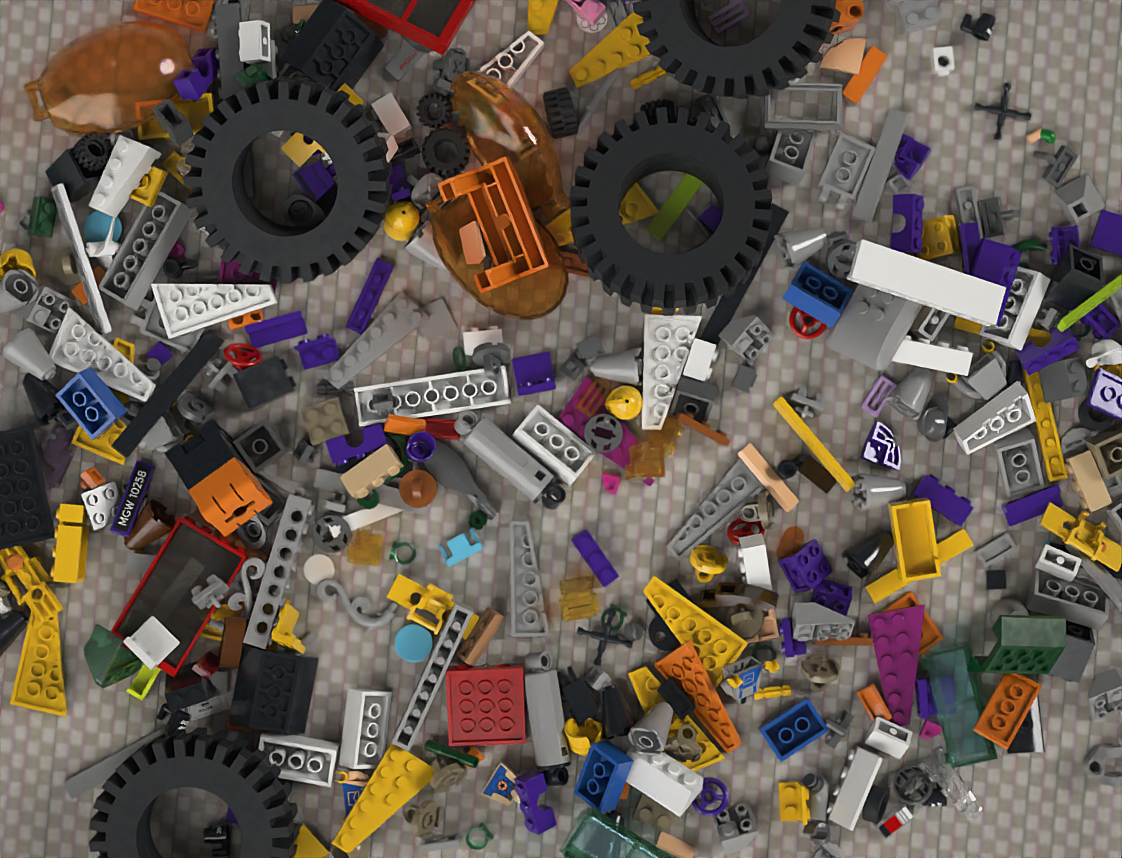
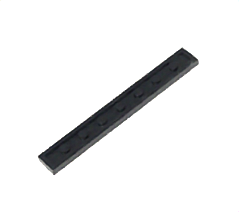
M774 203L771 204L770 209L772 216L766 245L763 248L757 267L753 266L750 277L744 284L741 282L737 284L734 294L728 298L724 295L721 297L700 336L701 339L715 344L716 347L721 340L719 334L732 320L775 240L774 235L778 234L789 214V211Z
M208 330L114 441L111 447L125 458H128L222 346L224 340Z

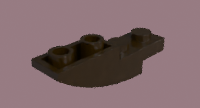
M726 582L718 583L716 589L702 590L698 604L700 608L737 606L738 612L776 609L779 595L776 592L759 586Z

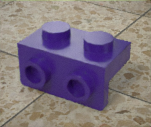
M1078 225L1051 227L1049 241L1052 243L1053 251L1050 252V258L1055 266L1069 244L1080 248Z
M1099 304L1079 319L1084 326H1089L1093 330L1092 334L1098 340L1109 339L1110 335L1121 326L1102 304Z
M783 617L782 622L779 623L780 634H784V642H781L782 653H786V658L806 654L805 641L792 639L791 617Z

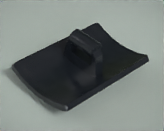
M1038 696L1007 749L1008 754L1045 752Z

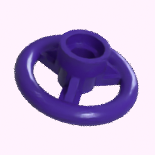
M713 777L703 778L702 803L699 805L695 798L692 801V805L702 815H717L728 804V790L719 779ZM707 783L716 784L721 789L723 795L716 794L713 789L708 787ZM707 793H712L713 797L711 800L706 799ZM715 800L722 801L718 808L705 810L706 806L714 803Z

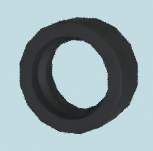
M872 785L863 806V820L879 824L888 803V789Z

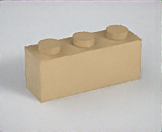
M385 444L340 476V479L352 497L356 499L363 498L369 493V490L382 485L386 478L399 473L400 468L404 465L392 447Z
M1084 450L1065 458L1066 463L1064 465L1068 474H1071L1074 480L1072 481V486L1080 494L1081 499H1079L1083 510L1086 509L1087 512H1093L1112 504V500L1090 450Z

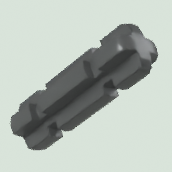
M348 382L338 390L331 383L327 385L325 383L317 384V393L326 394L328 392V394L344 393V391L350 393L354 392L355 386L353 382Z

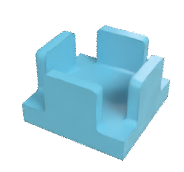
M473 528L469 529L475 540L474 545L471 544L466 533H462L447 542L453 554L452 557H449L443 544L438 546L448 567L484 548Z

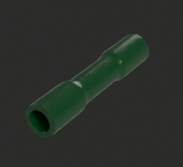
M427 740L425 743V751L445 756L471 768L478 766L479 758L456 751L432 740Z

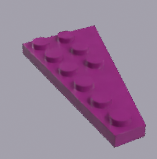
M588 375L557 419L586 444L584 430L588 421L599 414L610 415L604 405L605 397ZM604 417L597 418L596 423L603 421ZM611 419V420H610V423H611V424L614 426V428H615V427H616V422ZM617 419L623 430L620 444L610 452L599 453L651 487L661 470L621 419ZM597 426L596 429L591 430L595 433L594 436L609 440H611V437H616L615 434H612V430ZM592 439L591 444L597 447V443ZM611 443L604 445L603 450L609 449Z
M925 604L868 614L885 704L892 716L889 722L898 726L910 725Z

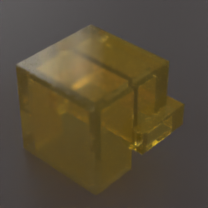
M641 442L629 447L630 465H625V481L657 480L665 477L663 446H650V442Z
M358 528L355 546H348L346 561L350 564L380 566L384 536L380 533H370L366 528Z
M589 576L559 581L562 596L559 599L562 619H566L568 622L597 616L596 613L600 612L597 594L592 592Z

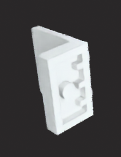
M151 616L131 637L128 636L123 641L152 671L180 644L154 616Z

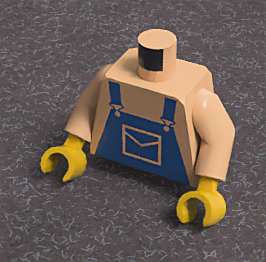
M358 770L335 771L336 774H341V778L335 779V781L343 785L346 817L370 778L369 775ZM341 819L339 823H343L345 819Z

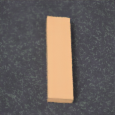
M751 443L738 453V456L785 512H789L799 502Z

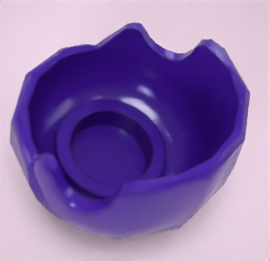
M420 431L412 434L408 439L405 451L413 461L420 463L430 459L437 446L434 437L430 433Z

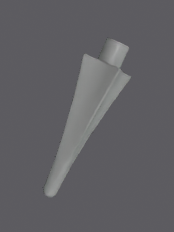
M262 471L256 473L292 495L296 496L298 494L303 496L305 493V489L300 487L301 484L298 482L279 478Z

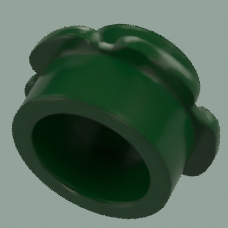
M481 511L472 512L469 515L468 524L471 528H475V530H481L487 524V518Z

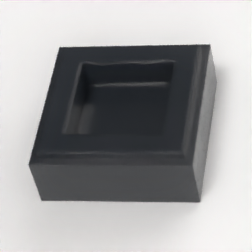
M985 570L986 590L1006 589V570Z

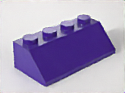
M981 238L970 276L1006 287L996 325H1000L1022 253L1011 246Z

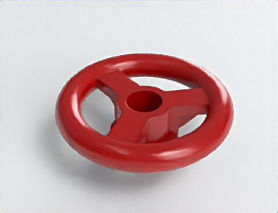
M794 307L790 313V328L795 335L802 339H814L820 336L826 328V324L821 322L817 331L806 334L809 327H813L817 322L821 321L797 307ZM797 312L802 316L801 322L803 325L800 331L795 325ZM806 317H810L812 319V322L810 324L806 323Z
M234 343L228 345L224 350L225 358L235 368L245 370L262 361L260 351L248 344ZM240 349H245L250 352L241 351ZM230 351L234 353L235 358L230 355Z
M738 518L728 526L727 537L734 544L740 545L739 539L734 536L741 538L754 535L752 532L754 524L759 527L758 534L762 533V536H764L765 530L762 527L761 521L746 522L742 518ZM741 523H747L746 526L742 527L741 529L733 530L737 525Z

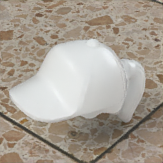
M1101 339L1092 346V357L1086 361V365L1089 368L1097 364L1099 366L1104 364L1122 363V345L1111 339Z

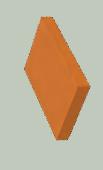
M909 591L881 612L921 604L914 594ZM925 610L918 656L944 639Z

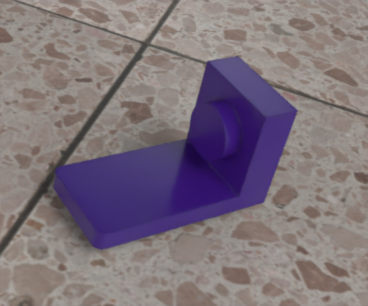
M400 162L396 166H392L393 172L389 177V184H393L391 195L394 203L410 200L412 195L403 165Z

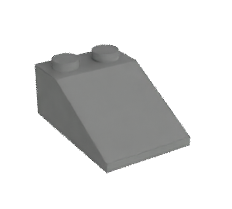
M783 116L781 120H793V119H790V118H788V117ZM778 129L764 167L767 174L799 186L806 173L818 130Z
M1029 429L1008 434L992 442L995 459L1007 498L1045 488L1035 439Z

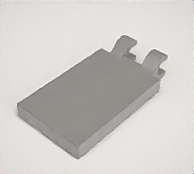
M840 133L818 183V186L822 187V191L817 201L824 204L828 195L831 194L839 198L835 209L842 211L847 199L854 200L876 148Z
M155 297L152 302L143 299L140 306L147 308L143 319L131 315L129 322L141 327L140 333L187 353L199 342L205 329L204 327L169 339Z

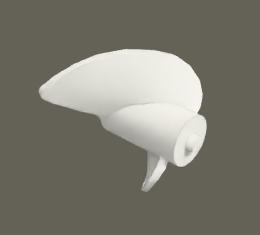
M115 217L112 219L105 241L88 242L85 248L87 256L96 257L106 272L114 260L113 255L121 247L120 243L112 241Z

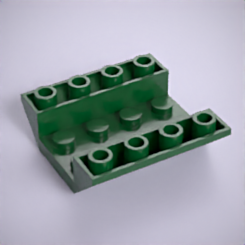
M1000 615L991 628L998 639L988 656H974L966 670L976 673L1048 674L1066 647L1065 617Z

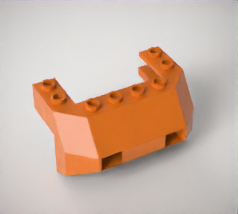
M508 156L437 183L444 202L465 194L468 195L496 265L493 268L473 275L480 294L551 266L544 239L518 173Z

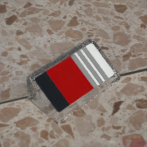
M902 802L886 814L879 824H874L873 826L884 840H887L915 818L908 806Z

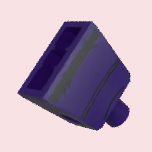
M318 161L292 174L308 198L316 204L337 186L332 178L336 175L333 163L325 168L322 162Z

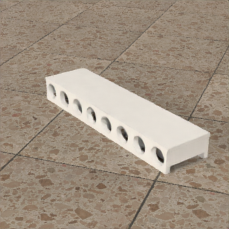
M863 239L857 242V249L847 280L986 326L996 325L1006 287Z
M504 365L501 366V376L493 380L487 377L483 368L354 388L360 427L385 423L389 415L388 409H382V415L379 416L377 410L374 411L373 395L392 392V414L411 418H422L511 404L506 367Z

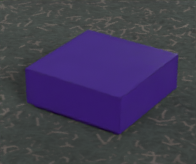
M161 341L146 353L149 358L157 359L161 367L174 356Z

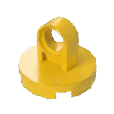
M698 545L696 549L691 550L689 556L690 563L695 567L696 578L701 583H707L712 580L714 574L724 572L728 564L726 554L724 552L722 554L716 552V548L709 545ZM700 572L708 573L705 576L699 575Z

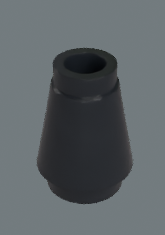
M1019 360L1009 361L1006 378L1008 387L1016 381L1022 387L1025 383Z

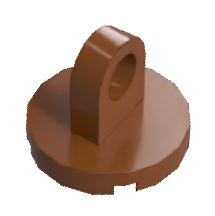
M410 471L400 481V497L404 503L411 507H425L436 497V480L426 471Z

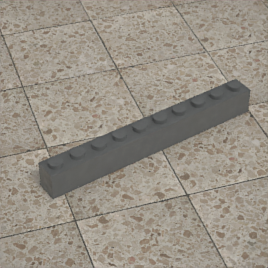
M239 3L215 5L216 10H213V20L217 22V29H214L215 41H218L219 49H216V59L220 60L217 76L218 80H221L222 87H219V98L223 100L243 89L236 78L237 74L246 69V63L240 61L239 56L240 37L238 32L240 29L239 22H242V11ZM251 145L244 161L243 181L248 197L256 198Z

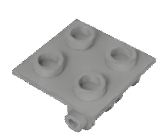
M115 481L80 494L88 514L85 519L87 526L90 525L93 530L113 523L121 503Z

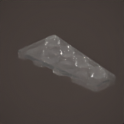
M942 746L936 747L918 765L919 768L926 770L930 774L929 779L941 786V792L953 800V805L968 822L974 820L982 812L979 802L971 793Z

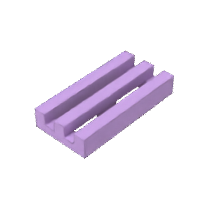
M736 0L709 16L708 20L718 35L748 17L750 12L746 9L742 0ZM739 4V8L714 22L715 18ZM740 11L744 12V14L725 24L721 28L717 27V25L736 15Z
M880 375L860 407L874 417H877L887 402L888 394L897 387V384ZM883 380L885 382L871 405L867 407L866 405ZM890 385L891 388L876 411L872 410L887 386Z

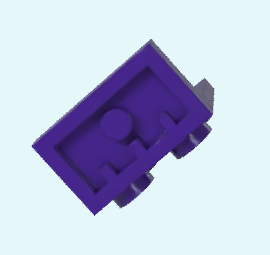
M326 333L316 336L317 340L314 341L309 339L298 341V345L294 346V348L299 352L304 370L332 363L341 358L335 337Z
M549 352L512 359L518 396L556 390Z
M816 539L808 542L795 554L781 557L778 560L795 594L812 590L833 572Z
M822 580L813 588L810 602L817 603L846 616L852 601V586Z
M952 675L915 678L916 706L919 718L923 719L929 718L932 715L956 713L954 678Z

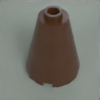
M155 499L148 501L137 516L129 538L124 536L125 546L130 550L137 551L170 533L176 524L174 516L172 514L168 515L165 512L167 508Z

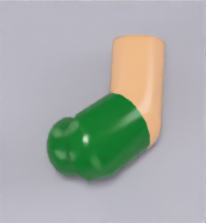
M1039 128L1026 135V139L1030 144L1038 139H1044L1048 144H1052L1056 140L1055 133L1044 128Z

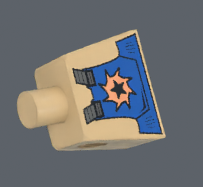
M500 761L482 789L481 794L508 806L511 805L514 799L520 802L519 796L515 791L516 785L514 778L519 775L503 761Z

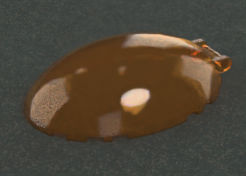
M126 21L92 30L60 49L44 67L39 78L24 85V90L28 93L33 109V120L39 122L49 118L53 126L69 134L80 136L87 133H94V136L107 132L113 134L140 126L155 118L152 110L153 107L166 99L172 102L177 96L180 97L173 80L182 70L192 69V54L186 41L177 31L157 22ZM37 90H39L40 96L45 107V109L41 110L39 106V102L35 92Z
M463 71L453 78L450 87L452 91L454 90V96L451 98L453 111L458 110L461 118L457 121L459 127L464 126L468 134L465 138L481 165L484 166L508 156L518 173L532 211L535 212L540 208L546 218L552 219L560 210L569 208L570 200L562 189V170L554 140L532 105L516 89L495 76L475 71ZM553 199H554V201L556 202V204H555L554 206H553V204L551 203V200H553Z
M465 194L457 197V199L443 208L439 207L444 203L442 196L426 202V207L431 212L430 226L432 239L439 257L454 280L477 303L496 314L519 320L542 318L560 306L566 296L569 284L568 271H566L565 267L566 260L564 255H561L555 238L539 219L535 217L548 251L551 266L480 294L473 275L484 271L483 263H466L459 233L460 228L473 221H477L468 195ZM480 227V231H481V235H482V240H483V244H484V249H485V239H484V235H483V232H482L481 227ZM494 260L491 262V268L496 266Z

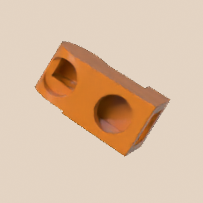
M262 309L228 319L230 331L264 321Z

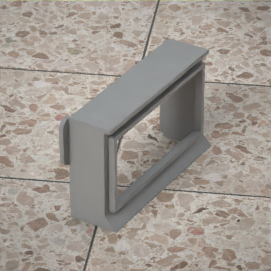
M789 83L790 86L783 89L836 91L835 121L770 120V95L760 97V105L763 107V131L768 129L835 130V133L843 131V84Z

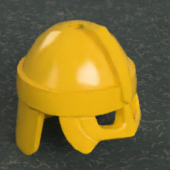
M398 201L393 203L388 208L383 220V228L386 234L398 241L408 240L413 236L419 224V212L412 202Z
M10 248L0 255V279L12 269H22L30 273L34 279L36 278L32 258L26 251L19 248Z
M620 386L610 391L604 405L611 416L616 419L630 421L639 415L643 406V400L640 392L634 387Z
M591 717L585 720L584 726L578 727L574 718H570L565 723L564 729L569 747L573 752L581 756L588 755L592 743L602 741V723L594 721Z

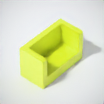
M144 663L126 692L141 701L147 699L163 670L156 667L152 671Z

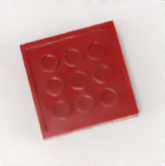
M506 663L491 666H448L446 670L449 746L526 744L523 663Z

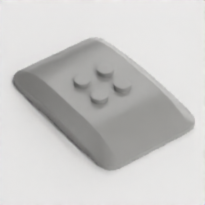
M855 282L852 287L853 292L845 308L828 332L826 344L829 348L881 371L890 364L923 304Z

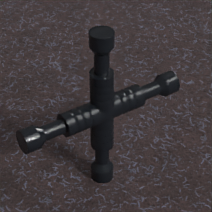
M1004 83V94L1001 97L1000 107L983 106L980 103H975L974 110L976 111L984 110L998 115L997 132L994 135L995 140L1002 139L1001 131L1002 127H1004L1006 116L1031 120L1032 113H1020L1017 110L1007 109L1008 94L1012 86L1010 83Z
M609 609L607 623H605L602 633L593 630L587 631L582 627L577 628L576 634H584L590 636V638L600 640L594 665L601 666V657L603 652H605L607 642L625 645L627 648H632L633 641L621 640L619 637L610 635L612 619L616 614L615 610Z

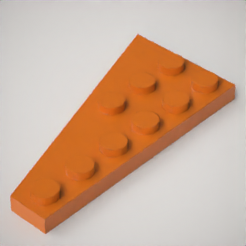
M690 639L654 664L666 680L672 678L695 705L696 708L692 712L727 753L742 744Z

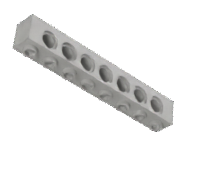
M292 494L288 496L243 643L263 649H268V646L273 644L272 630L278 624L280 609L285 606V591H289L292 579L289 578L291 572L296 570L298 561L295 559L297 553L300 554L303 548L302 536L308 532L309 524H307L309 516L312 517L315 509L311 500ZM298 511L301 512L302 519L299 522H294L293 514ZM288 531H296V538L294 540H288ZM285 548L291 551V555L287 559H283L281 556V552ZM278 567H283L285 574L278 578L275 571ZM273 585L279 587V593L276 596L270 594V588ZM267 604L273 606V612L269 615L264 612V607ZM262 622H265L268 626L265 633H260L258 630V626Z
M455 601L396 729L392 744L410 751L473 614V607L460 601Z

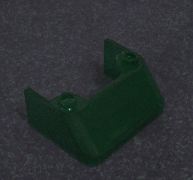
M133 609L126 626L120 630L132 636L148 617ZM96 624L89 641L83 647V651L95 684L104 689L134 675L140 669L143 661L133 652L121 646L122 638Z

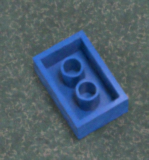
M803 261L782 299L832 328L845 308L853 290Z
M92 367L79 372L55 395L92 440L105 434L128 412Z
M806 696L758 727L780 762L829 731Z
M608 740L592 743L574 793L599 813L615 810L634 760Z

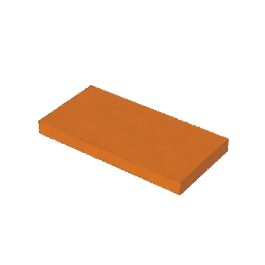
M135 0L132 10L206 34L216 0Z
M1004 673L973 731L1007 750L1042 685L1022 674Z

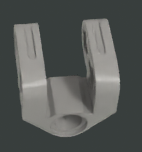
M1119 743L1094 745L1082 762L1083 770L1100 784L1121 787L1122 772H1105L1104 760L1101 757H1122V745ZM1095 761L1096 768L1091 771L1090 764Z

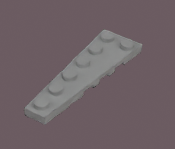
M401 292L325 374L324 378L336 389H341L380 356H383L394 345L402 341L408 334L420 327L429 319V316Z
M741 458L666 546L678 562L765 488Z
M510 521L511 637L549 636L529 521Z

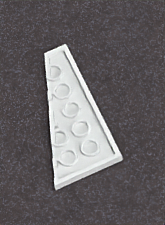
M151 284L169 339L277 303L272 285Z
M68 308L49 353L53 363L76 373L92 367L107 386L148 402L156 385L72 308Z
M644 315L642 430L662 429L702 316Z

